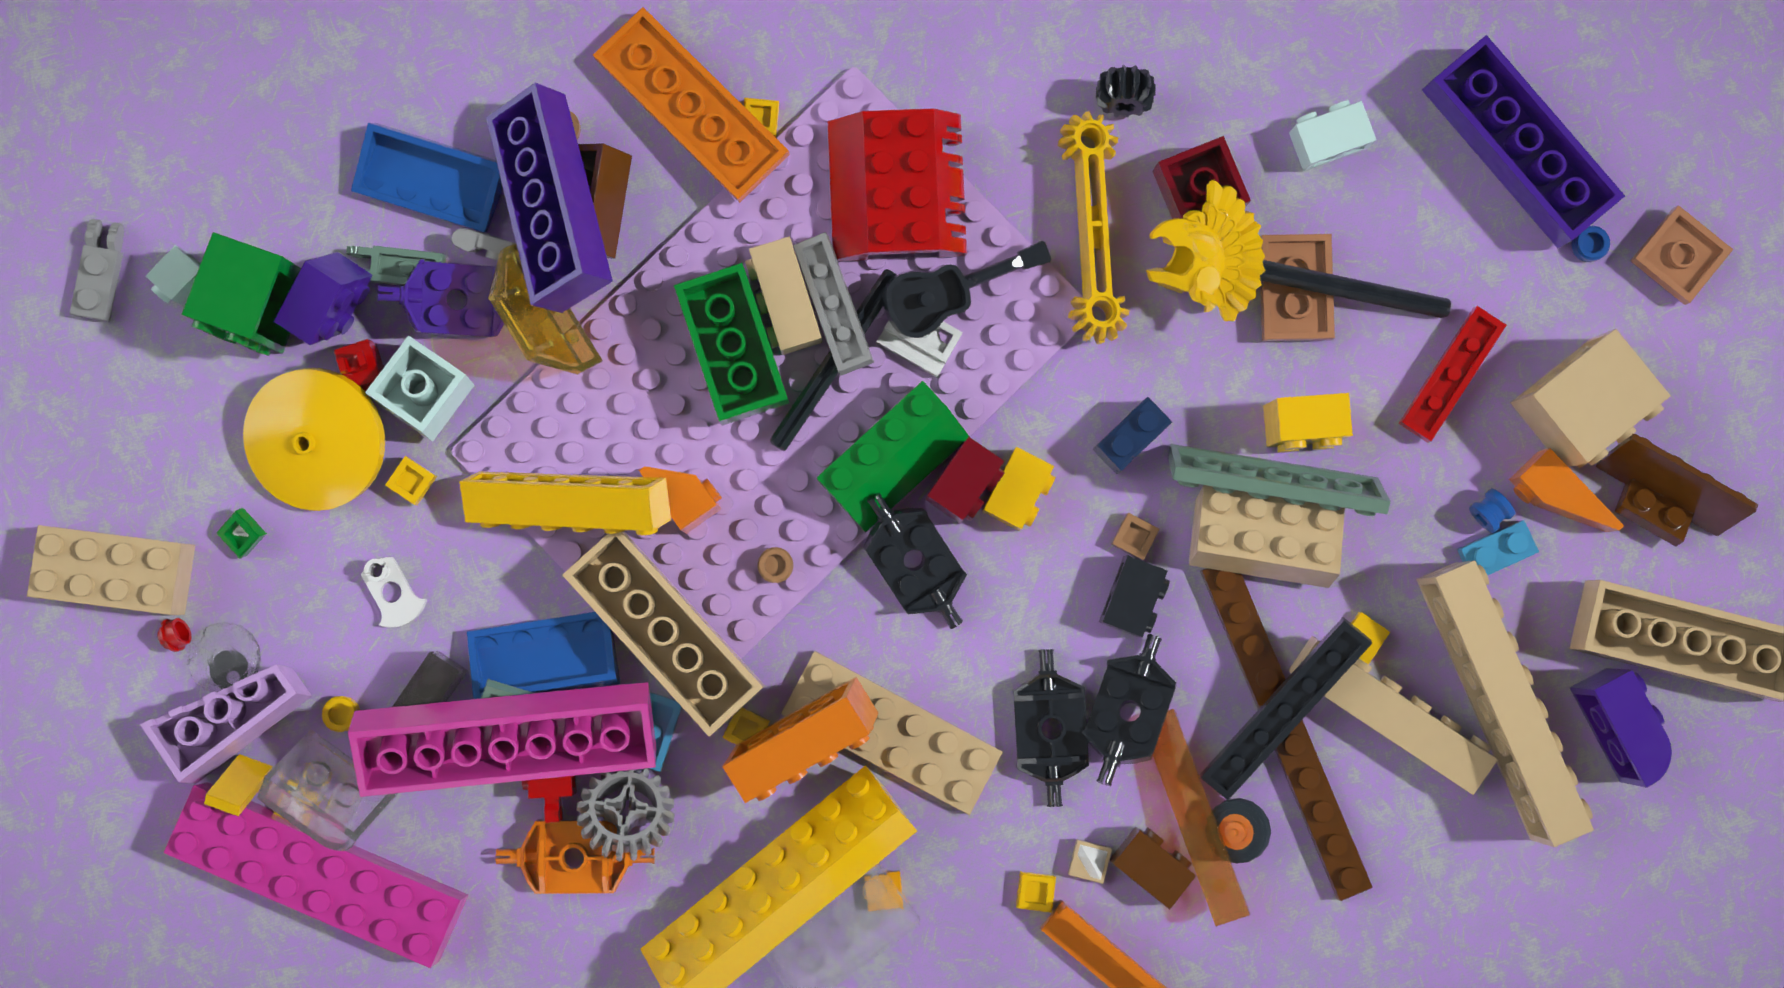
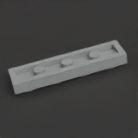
M824 232L793 245L839 374L842 376L874 363L827 233Z

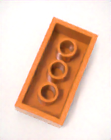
M857 677L735 745L722 767L745 803L754 798L762 801L776 792L777 785L786 780L789 784L795 783L808 773L806 769L818 763L820 767H823L838 757L837 752L848 746L853 750L869 740L868 735L874 729L873 725L878 716V711Z

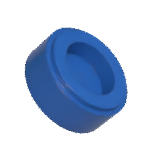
M1589 226L1572 241V251L1581 261L1595 262L1608 253L1610 249L1609 235L1598 226Z

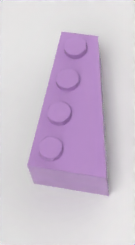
M276 664L237 681L230 687L218 692L209 693L198 701L168 711L166 715L145 721L140 726L178 782L198 783L308 700L312 695L293 668Z

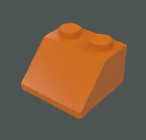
M646 466L638 470L643 477L666 478L670 516L678 528L685 533H689L721 510L717 502L722 497L708 478L702 481L693 474Z

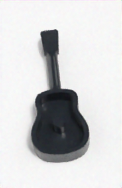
M1039 241L1016 252L1017 255L965 276L956 265L952 264L938 266L930 272H904L897 274L886 283L883 289V304L886 315L891 325L899 334L912 338L924 337L936 330L949 316L963 313L969 309L971 305L970 288L1020 268L1024 270L1050 263L1052 259L1046 242Z

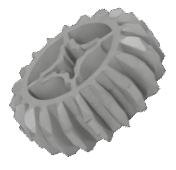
M647 768L643 769L640 774L635 773V770H628V772L615 771L612 775L609 772L601 773V780L591 777L589 780L591 789L583 788L581 791L583 801L577 803V811L581 813L577 816V825L584 827L581 830L583 839L592 838L590 841V848L592 850L603 845L602 856L604 858L609 856L611 851H616V860L621 861L623 853H630L631 860L635 861L637 859V850L640 849L643 854L648 856L651 854L650 844L660 848L663 844L661 836H668L671 832V827L668 824L674 822L675 814L670 811L674 808V800L666 798L669 795L670 789L668 786L659 787L661 783L659 775L648 779L649 769ZM622 790V793L616 798H605L610 793ZM634 791L646 796L654 807H648V803L637 800L634 796ZM629 800V809L631 811L626 816L625 824L622 825L623 816L621 814L626 806V801ZM597 817H603L604 821L613 823L617 828V834L605 829ZM646 823H651L643 831L629 835L632 828L641 825L646 826Z

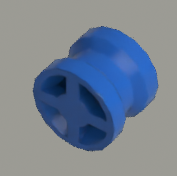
M1493 488L1485 493V498L1481 502H1474L1469 507L1475 520L1491 533H1495L1500 528V523L1504 519H1511L1516 514L1514 507L1507 498Z

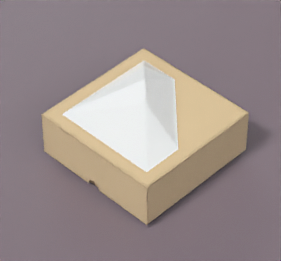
M1076 839L1068 875L1103 884L1112 848Z

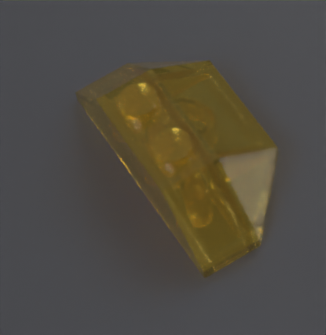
M515 243L503 248L499 254L488 299L526 360L577 375L603 362L570 308L563 313L531 305L517 244Z

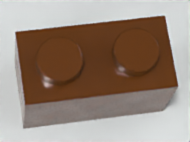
M1135 827L1109 861L1170 910L1196 877L1189 870L1193 863L1177 850L1170 855L1160 847L1164 840L1148 827L1144 832Z

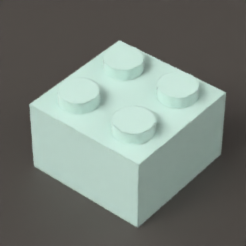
M408 335L365 393L379 406L433 442L475 385L466 374Z

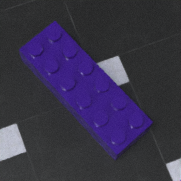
M1487 35L1422 89L1424 94L1557 248L1573 241L1625 197L1623 192Z
M534 83L488 115L486 119L530 303L532 306L563 313L613 282L566 95L541 84Z

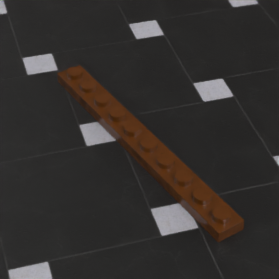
M1209 568L1200 570L1255 705L1259 710L1286 679L1242 574ZM1302 720L1280 743L1275 752L1337 900L1343 901L1373 888Z

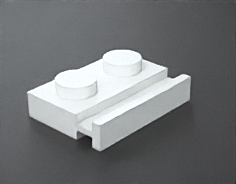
M888 320L876 344L938 378L963 332L943 321L932 333L924 337L912 338L899 334ZM940 329L953 335L948 344L941 341L939 337Z

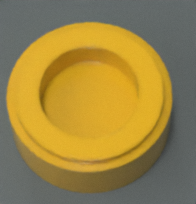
M348 696L331 698L322 709V720L326 727L332 731H348L354 711L360 710V707L354 699Z

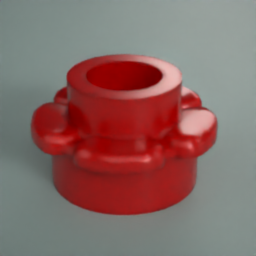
M175 618L173 620L165 619L161 622L162 627L159 628L157 637L165 649L178 652L191 642L192 634L185 621Z

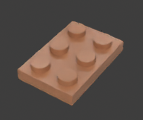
M1332 234L1260 236L1263 239L1261 248L1265 255L1264 260L1333 274ZM1261 281L1262 341H1325L1335 339L1334 296Z

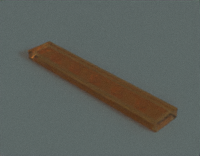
M1175 709L1168 710L1153 757L1215 926H1219L1249 916L1251 913Z

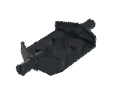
M880 492L874 494L880 508L872 497L867 502L878 516L876 518L878 522L870 531L863 548L908 615L937 611L941 613L950 629L957 627L950 614L958 625L963 620L954 609L952 601L967 576L966 572L961 568L928 517V513L923 508H905L893 511L888 507ZM911 550H919L922 554L921 563L914 568L905 566L904 557L906 553Z
M1147 634L1144 648L1139 655L1107 661L1106 672L1088 723L1082 732L1086 741L1103 757V765L1096 780L1100 784H1103L1105 780V785L1111 787L1117 767L1120 768L1121 764H1137L1152 759L1176 689V682L1157 663L1155 658L1162 641L1158 636H1155L1154 639V635ZM1132 703L1138 706L1140 715L1136 720L1126 721L1121 718L1119 714L1120 709L1125 704Z
M1045 649L1038 650L1040 662L1038 675L1012 690L1017 750L1016 767L1018 770L1045 782V786H1047V807H1054V793L1055 806L1061 807L1063 806L1061 796L1063 781L1089 766L1088 742L1082 734L1087 725L1085 687L1058 675L1057 670H1054V649H1046L1047 663ZM1048 718H1056L1062 727L1061 733L1053 739L1046 738L1042 733V724Z

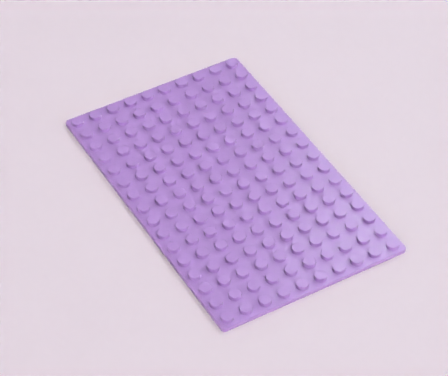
M856 67L848 69L777 137L789 150L790 155L745 199L739 203L724 188L452 448V455L471 475L479 471L643 477L638 470L646 466L693 474L702 481L708 478L722 497L717 502L721 510L689 533L681 531L672 518L671 521L659 527L658 532L651 535H637L635 530H625V533L740 659L869 535L875 526L873 525L865 533L817 481V477L922 381L948 407L967 434L971 436L1077 333L1072 331V327L1078 323V320L1068 318V313L1075 309L1070 303L1075 296L1082 298L1083 296L1050 263L1024 270L1020 268L969 289L971 295L969 309L963 313L951 315L944 320L945 323L963 333L938 378L876 344L889 320L883 306L864 334L874 363L842 376L838 373L787 450L781 451L771 444V436L824 360L830 348L800 264V271L822 337V343L785 355L781 354L780 347L772 348L766 328L773 326L769 313L761 314L756 294L762 292L758 279L751 281L745 261L752 259L749 251L750 248L789 236L792 245H795L826 232L832 244L828 121L861 111L898 110ZM964 177L965 200L958 203L965 205V213L957 216L946 214V222L966 226V234L956 237L967 240V255L939 257L938 252L868 255V260L838 261L853 305L857 311L885 269L891 270L896 274L904 272H930L938 266L952 264L956 265L965 276L1017 255L1016 252L1031 244ZM743 263L789 404L722 426L718 420L674 285ZM1092 307V314L1094 316L1095 309ZM940 329L939 337L941 341L948 344L953 335ZM935 468L924 480H922L912 491H910L900 502H898V503L892 508V510L894 511V510H895L907 497H909L937 468ZM531 526L524 529L565 572L607 535V533H604V529L595 528L587 532H574L572 527H562L552 531H544L541 529V526ZM772 547L786 550L793 559V572L787 580L781 583L766 581L758 571L757 565L760 555Z

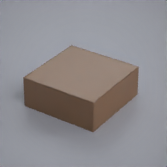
M1127 513L1111 545L1143 561L1160 529Z

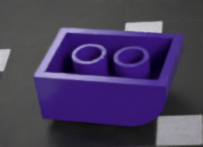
M1606 668L1569 687L1619 782L1647 788L1664 776L1671 762V743L1662 726L1665 723L1663 715L1655 705H1651L1645 694L1647 686L1638 673H1634L1633 670Z

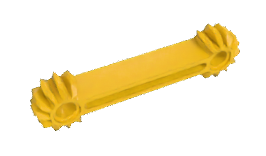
M1090 111L1082 115V118L1078 115L1071 116L1069 124L1062 126L1060 133L1063 137L1059 139L1058 147L1067 149L1061 156L1062 160L1072 158L1075 165L1083 298L1075 296L1070 303L1075 309L1068 313V318L1078 320V323L1072 327V331L1078 332L1082 328L1085 331L1082 338L1083 341L1087 342L1094 336L1096 344L1100 345L1105 342V338L1110 341L1115 340L1118 337L1117 331L1126 329L1127 324L1122 318L1127 317L1130 310L1120 307L1125 301V296H1119L1116 299L1113 297L1104 159L1111 160L1115 156L1116 151L1112 147L1118 143V137L1109 135L1114 129V124L1104 126L1102 124L1104 120L1103 114L1093 120ZM1081 136L1091 138L1095 148L1086 147L1081 141ZM1089 167H1090V174H1091L1092 206H1091V194H1090ZM1094 249H1095V253H1096V269H1097V285H1098V290H1097V288H1096V273H1095ZM1092 307H1099L1104 311L1105 321L1095 319L1092 314Z

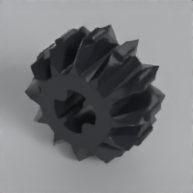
M1122 65L1120 68L1110 67L1108 71L1100 73L1096 87L1097 106L1101 107L1104 113H1114L1115 117L1125 115L1128 118L1130 115L1140 116L1143 112L1151 110L1154 96H1156V84H1154V77L1149 74V70H1139L1136 65L1133 67Z

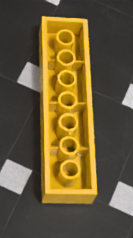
M865 765L640 948L661 988H726L910 838L917 830L884 785Z

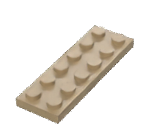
M814 651L781 714L786 717L857 677L877 709L878 716L873 725L874 729L868 735L869 740L856 749L851 750L849 746L845 749L970 815L1003 751Z

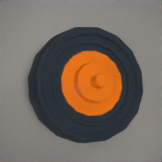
M1242 798L1229 799L1215 806L1208 816L1205 828L1207 842L1213 852L1223 860L1236 864L1250 862L1262 855L1269 845L1271 836L1270 822L1263 809L1254 802Z

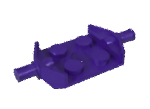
M420 259L404 286L386 287L378 285L377 293H389L378 294L377 301L399 302V305H403L408 320L417 333L496 337L511 312H515V310L537 311L536 306L524 304L530 303L529 296H516V294H513L500 265L428 262ZM458 290L464 294L466 305L463 309L455 310L448 305L447 295L450 291Z

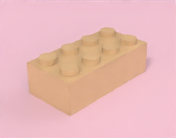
M1203 485L1195 500L1189 565L1329 588L1340 575L1345 508L1340 507V510L1337 511L1328 510L1319 506V503L1306 501L1303 505H1296L1286 502L1282 497L1269 496L1268 499H1259L1250 496L1245 491L1234 490L1233 493H1222L1214 490L1213 486Z
M38 525L27 597L167 615H185L195 545Z

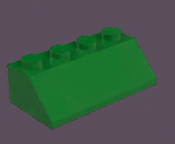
M922 381L817 477V481L866 533L878 522L876 519L878 516L867 502L870 497L875 500L880 508L878 501L874 497V494L880 492L888 507L892 509L970 436L948 407Z

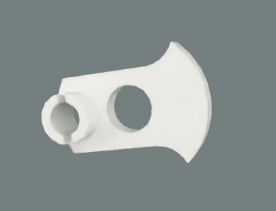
M395 558L371 559L366 563L361 576L381 610L382 619L379 626L401 627L414 621L423 611L427 599L419 598L414 594ZM378 564L385 566L382 568V574L377 577L374 573L375 566ZM389 582H395L401 588L400 598L393 603L386 601L382 594L384 586Z

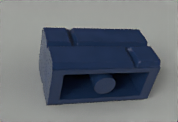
M1146 397L1093 450L1118 474L1155 440L1172 421L1149 397Z

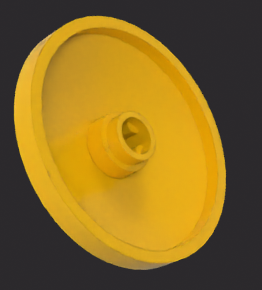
M302 368L281 374L270 380L258 391L245 416L243 443L248 463L262 486L277 499L288 505L312 511L337 508L364 493L380 471L385 453V434L378 410L359 385L335 371L322 368Z

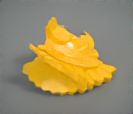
M1211 180L1207 184L1206 202L1203 204L1202 212L1198 210L1188 211L1183 215V218L1163 221L1152 230L1149 235L1150 239L1162 237L1163 242L1174 246L1175 250L1165 267L1147 269L1146 273L1149 280L1158 283V286L1178 293L1188 292L1193 301L1205 306L1204 312H1210L1217 306L1224 321H1235L1238 313L1246 310L1249 301L1256 298V289L1262 286L1260 275L1266 270L1263 266L1265 255L1261 248L1263 239L1258 234L1261 225L1254 221V213L1245 211V202L1236 198L1237 192L1233 187H1221L1218 182Z

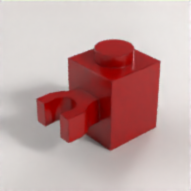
M369 339L334 350L340 373L354 381L365 392L384 368L377 344Z
M576 775L522 781L523 790H528V799L544 798L545 823L563 820L561 797L573 796L577 793Z

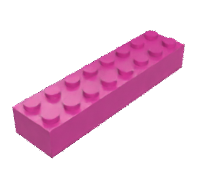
M648 682L354 711L348 730L360 797L656 767V740Z
M205 782L193 785L163 853L428 968H432L440 961L468 898V894L311 826L304 827L274 814V810L250 801L239 816L204 804L205 797L213 784Z

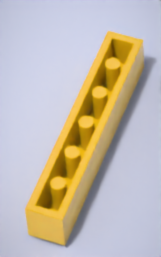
M479 471L459 481L465 522L480 523V526L483 528L509 524L512 529L541 526V529L544 531H552L562 527H572L574 532H587L595 528L604 529V533L607 534L635 530L637 535H651L658 532L659 527L671 521L666 478Z

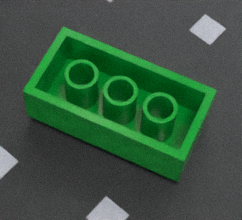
M743 263L674 285L720 424L723 426L789 404Z

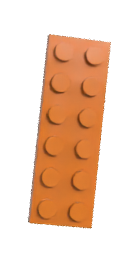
M644 7L593 54L594 59L739 203L790 155L789 150Z

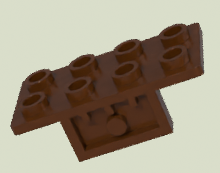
M1632 434L1628 439L1618 444L1596 464V468L1625 484L1614 512L1675 547L1684 542L1691 522L1707 532L1719 536L1755 513L1758 508V504L1748 499L1743 493L1729 488L1715 480L1713 476L1701 472L1684 462L1680 457L1668 453L1654 445L1647 438L1640 437L1637 434Z

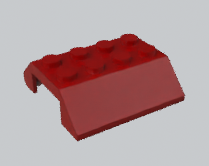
M935 108L861 111L828 121L832 244L837 261L868 260V255L938 252L939 257L967 255V240L956 237L966 234V226L946 222V214L957 216L965 213V205L958 203L965 200L963 169L956 168L963 165V157L943 152V145L956 146L962 143V135L955 133L962 130L960 114Z

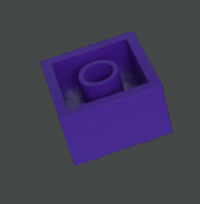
M339 252L307 260L304 262L274 322L308 345H313L323 340L327 341L339 334L343 335L354 322L352 314L356 306L360 305L368 296L370 287L367 285L373 275Z

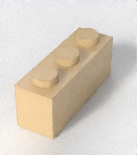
M790 236L750 248L749 251L752 259L746 260L745 263L751 281L758 279L762 292L756 294L761 314L769 313L773 326L766 328L772 348L780 347L781 354L785 355L822 343V337Z

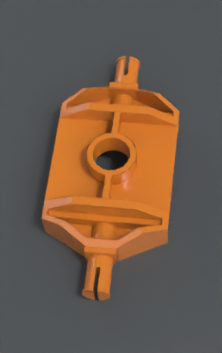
M538 819L534 822L521 847L517 849L496 850V856H510L497 857L496 864H517V867H521L526 882L534 894L615 893L629 866H633L634 863L655 864V848L651 849L650 855L652 856H645L641 849L637 850V859L635 861L631 860L630 853H623V859L621 861L616 860V851H611L610 855L604 858L602 856L603 845L592 850L590 848L592 838H582L581 830L584 827L577 825V821L545 823L542 819ZM599 821L605 829L617 834V828L613 823ZM577 848L582 852L584 861L580 867L573 868L566 864L564 855L567 849Z

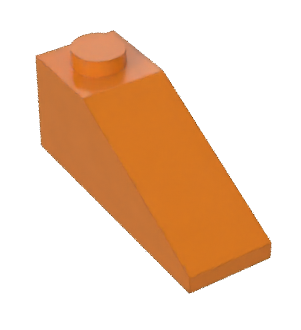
M1551 448L1538 451L1508 479L1515 486L1513 488L1515 494L1527 504L1531 503L1539 508L1604 532L1620 531L1624 527L1616 516Z

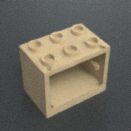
M1613 329L1589 339L1510 403L1547 449L1551 448L1568 467L1577 466L1581 468L1587 463L1594 465L1607 456L1609 452L1606 448L1613 442L1621 443L1637 431L1633 426L1642 419L1649 421L1657 416L1664 409L1661 404L1671 395L1619 331Z

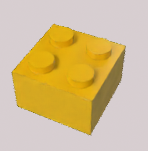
M1349 393L1276 398L1263 405L1266 446L1277 447L1278 453L1296 452L1299 449L1307 448V444H1312L1313 450L1333 449L1334 446H1341L1343 439L1353 436Z

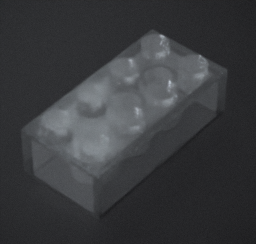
M879 862L764 957L786 988H834L920 926V917L899 890L885 867Z

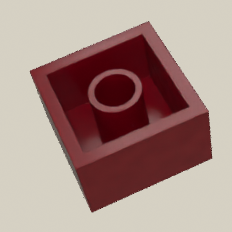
M1224 136L1161 160L1152 171L1172 219L1183 218V215L1188 211L1198 210L1202 212L1203 204L1206 202L1207 184L1211 180L1218 182L1221 187H1233L1237 192L1236 198L1243 200L1245 207L1251 201Z
M968 437L925 500L959 524L964 518L971 521L984 504V501L979 498L983 491L986 489L991 493L1005 474L1004 471L999 469L1004 460L971 437Z

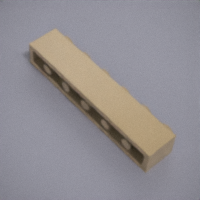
M1311 636L1288 671L1290 673L1300 665L1320 643V640ZM1358 659L1326 693L1324 697L1472 795L1475 794L1498 761L1489 753L1492 746L1476 735H1473L1469 740L1459 733L1462 726L1443 715L1441 720L1437 719L1429 713L1432 709L1429 704L1415 695L1411 700L1407 699L1399 693L1403 687L1385 675L1381 680L1377 679L1369 673L1373 667L1361 659Z

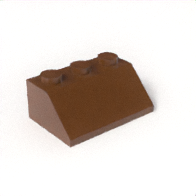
M604 143L578 144L606 256L608 259H615L632 155Z

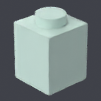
M175 245L146 275L154 284L151 290L166 303L172 300L184 305L191 291L200 263L187 251Z

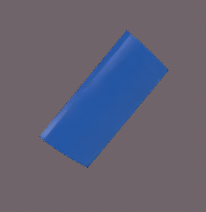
M368 123L351 188L352 192L484 233L487 232L503 190L496 160L378 123Z
M596 612L467 631L473 699L481 698L487 679L533 693L620 684L613 631Z

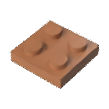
M1678 205L1668 213L1630 261L1681 303L1686 305L1691 303L1733 249Z

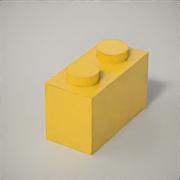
M1015 447L1003 469L1005 474L993 489L982 512L1018 531L1022 530L1024 524L1031 527L1040 509L1034 506L1040 493L1046 496L1056 477L1051 475L1054 466Z

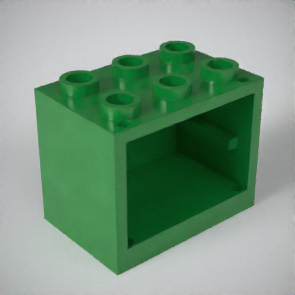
M212 232L181 315L193 320L191 327L202 330L221 340L233 344L237 343L267 356L270 355L271 350L283 354L291 333L275 323L274 320L301 268L283 256Z

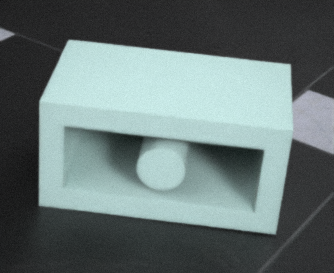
M1349 100L1331 106L1329 113L1318 116L1316 112H1312L1296 120L1297 124L1289 132L1303 172L1368 149L1377 140L1362 101L1350 105Z

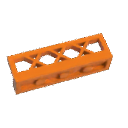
M1063 900L1040 927L1041 931L1110 988H1167Z

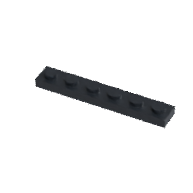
M1342 617L1200 773V778L1225 799L1229 800L1371 646V639Z

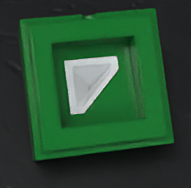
M244 508L236 510L216 532L239 559L246 557L267 534Z

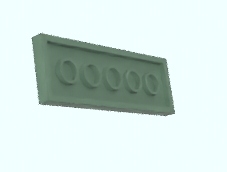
M1170 444L1168 461L1172 478L1177 480L1180 485L1194 488L1201 484L1213 486L1214 490L1222 493H1233L1234 490L1245 491L1250 496L1259 499H1268L1269 496L1282 497L1286 502L1296 505H1303L1305 501L1319 503V506L1328 510L1337 511L1340 510V507L1354 509L1356 513L1364 516H1375L1376 513L1388 514L1391 501L1378 477Z

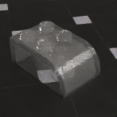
M310 730L265 776L257 799L319 844L332 850L346 851L359 840L397 797L398 793L360 797L353 759L316 732Z

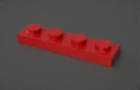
M1479 306L1474 307L1398 424L1425 442H1431L1507 325Z

